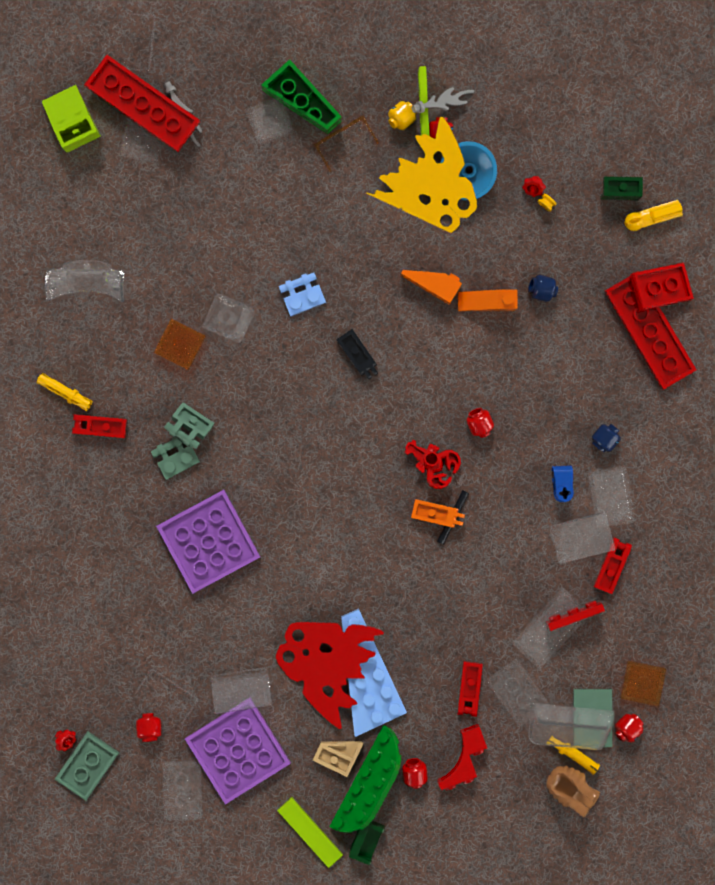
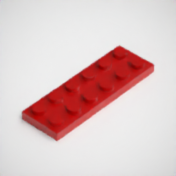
M108 55L104 57L84 84L91 92L176 152H179L200 124L198 118Z
M630 276L604 291L662 390L697 370L661 308L639 310Z

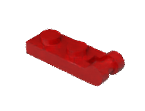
M73 415L75 425L72 428V434L126 438L127 419ZM83 421H87V429H82Z
M613 537L593 587L613 594L632 544L627 542L624 544L619 539ZM616 549L622 551L621 556L615 554Z
M463 661L457 715H463L464 713L477 717L482 663ZM465 701L472 702L471 707L465 706Z

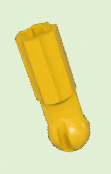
M675 200L643 211L632 212L626 216L625 226L631 231H638L650 225L683 216L681 203Z

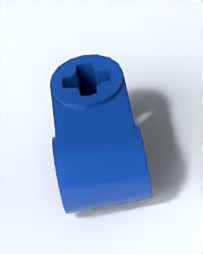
M572 465L552 466L555 499L559 502L570 501L574 494ZM563 488L564 491L568 492V495L564 497L565 499H563L562 495H559Z

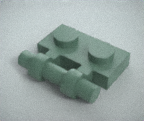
M182 402L171 418L176 424L172 425L167 422L164 429L169 431L171 436H176L184 441L186 446L197 449L200 443L195 440V437L197 436L204 440L213 428L214 422ZM181 427H184L185 429H187V430L190 431L191 433H190L189 435H187L186 433H184V432L181 431L180 429H181Z
M176 436L172 437V440L165 444H159L156 449L151 451L154 458L159 455L163 457L164 460L157 464L166 480L200 462L193 447L184 448L182 445L184 441ZM177 447L178 452L169 456L167 451Z

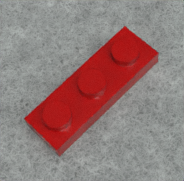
M596 600L586 603L584 608L578 609V607L567 610L568 614L550 616L549 620L546 621V625L552 631L604 612L605 609L602 603L596 602Z

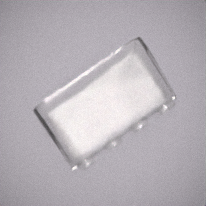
M531 704L528 737L532 743L537 745L600 750L604 748L614 721V711Z

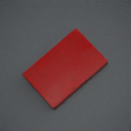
M684 262L630 274L640 311L694 299Z

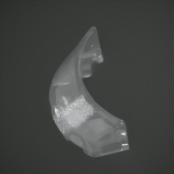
M76 260L63 263V267L59 269L51 268L46 273L44 284L47 301L70 293L95 292L124 302L125 274L121 269L115 270L111 268L109 263L96 260Z

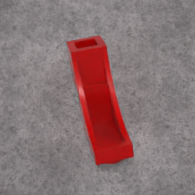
M479 724L460 730L462 735L461 755L454 768L445 776L437 779L441 790H452L457 784L462 782L463 784L471 783L477 777L469 755H480L484 753V749H487Z

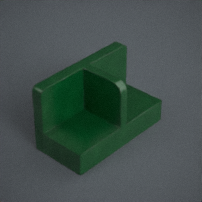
M603 177V194L600 200H639L643 197V177Z

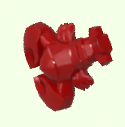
M412 440L407 443L404 453L406 455L411 453L419 461L416 464L419 471L424 473L425 469L427 470L426 481L433 489L447 487L452 477L450 476L447 480L442 481V478H445L447 474L434 475V473L442 471V460H445L448 471L451 470L450 465L454 466L452 472L454 475L461 465V458L458 453L453 450H444L437 454L436 452L440 448L436 445L429 444L426 450L416 446V441Z

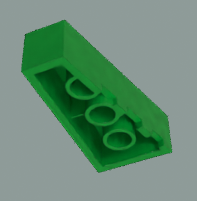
M290 59L261 84L263 92L327 135L342 122L341 115Z

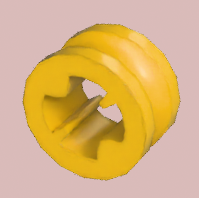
M543 194V198L537 202L548 212H551L552 206L555 207L557 203L549 195Z

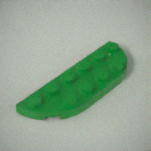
M383 725L333 818L329 826L330 828L344 833L362 830L372 822L398 775L401 764V755H399L398 748L399 740L394 731L388 726Z

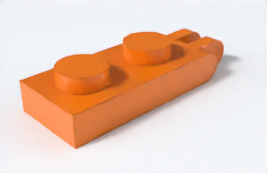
M415 499L411 515L413 519L452 528L455 527V524L463 526V522L456 520L457 517L465 518V514L458 513L456 508Z

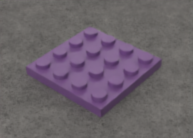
M225 489L156 526L192 594L261 557Z
M251 697L185 737V741L225 804L291 764V761Z

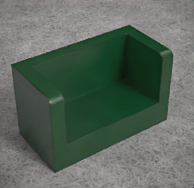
M372 820L364 829H359L349 850V857L370 865L381 833H384L385 825Z

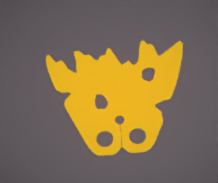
M440 117L435 139L427 134L415 136L425 153V158L419 157L417 163L399 158V173L391 172L388 175H381L379 177L393 192L385 193L376 190L375 194H367L396 208H402L403 211L452 233L460 225V218H468L476 210L477 200L472 183L466 177H459V173L465 165L464 159L451 128L446 120ZM437 151L442 153L444 157L443 163H436L433 159V155ZM421 194L428 195L431 202L425 205L418 196ZM448 199V205H443L442 200ZM459 199H468L470 202L469 208L466 210L459 209ZM446 214L452 218V224L448 227L440 223L441 217Z

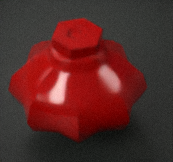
M538 176L526 178L522 185L526 195H531L532 197L543 195V191L546 188L542 179Z
M69 730L58 731L55 735L56 749L65 752L72 748L76 741V733Z

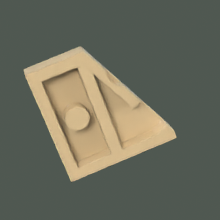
M321 742L313 757V761L348 777L363 746V742Z

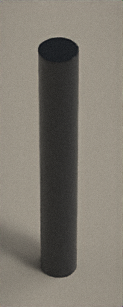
M463 490L454 508L458 509V513H460L469 493ZM444 526L437 542L444 545L452 527Z

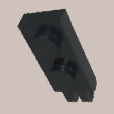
M353 329L336 339L361 376L365 374L370 380L372 377L368 372L369 370H372L375 376L378 374L375 366H377L376 362Z

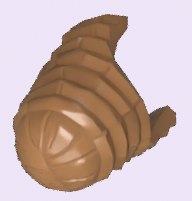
M567 765L564 767L558 766L553 769L546 781L549 794L553 795V799H557L558 803L562 804L563 807H571L583 817L594 806L601 793L587 784L584 773L575 770L573 767L569 768Z

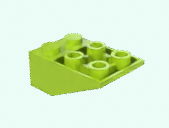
M77 85L42 101L53 130L66 153L101 137Z

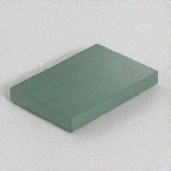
M573 689V747H612V689Z
M87 731L55 780L86 801L119 752Z

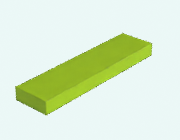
M426 66L418 68L419 101H422L423 104L428 102ZM425 108V111L420 113L421 136L423 134L429 136L428 108Z
M293 797L277 810L328 868L343 856V853Z

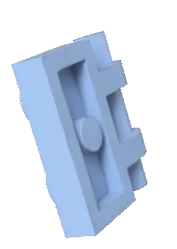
M314 272L308 275L305 273L300 278L293 281H285V284L279 286L281 293L286 291L290 293V296L283 298L290 316L326 303L319 284L313 287L310 284L311 281L317 279ZM305 284L306 290L295 293L294 288Z

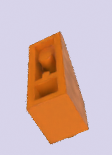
M402 270L400 276L448 305L462 285L459 282L460 278L452 273L448 275L446 273Z
M517 290L458 292V311H516L518 309Z

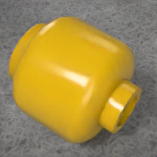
M400 101L389 110L388 122L394 129L405 130L416 121L417 112L413 113L410 102Z

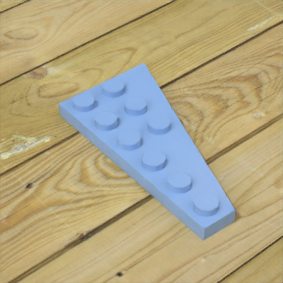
M359 608L341 616L343 632L352 624L367 626ZM363 641L358 644V646L376 652V655L369 658L367 662L359 664L361 673L365 678H348L350 697L357 702L356 705L351 707L355 737L407 713L374 641Z

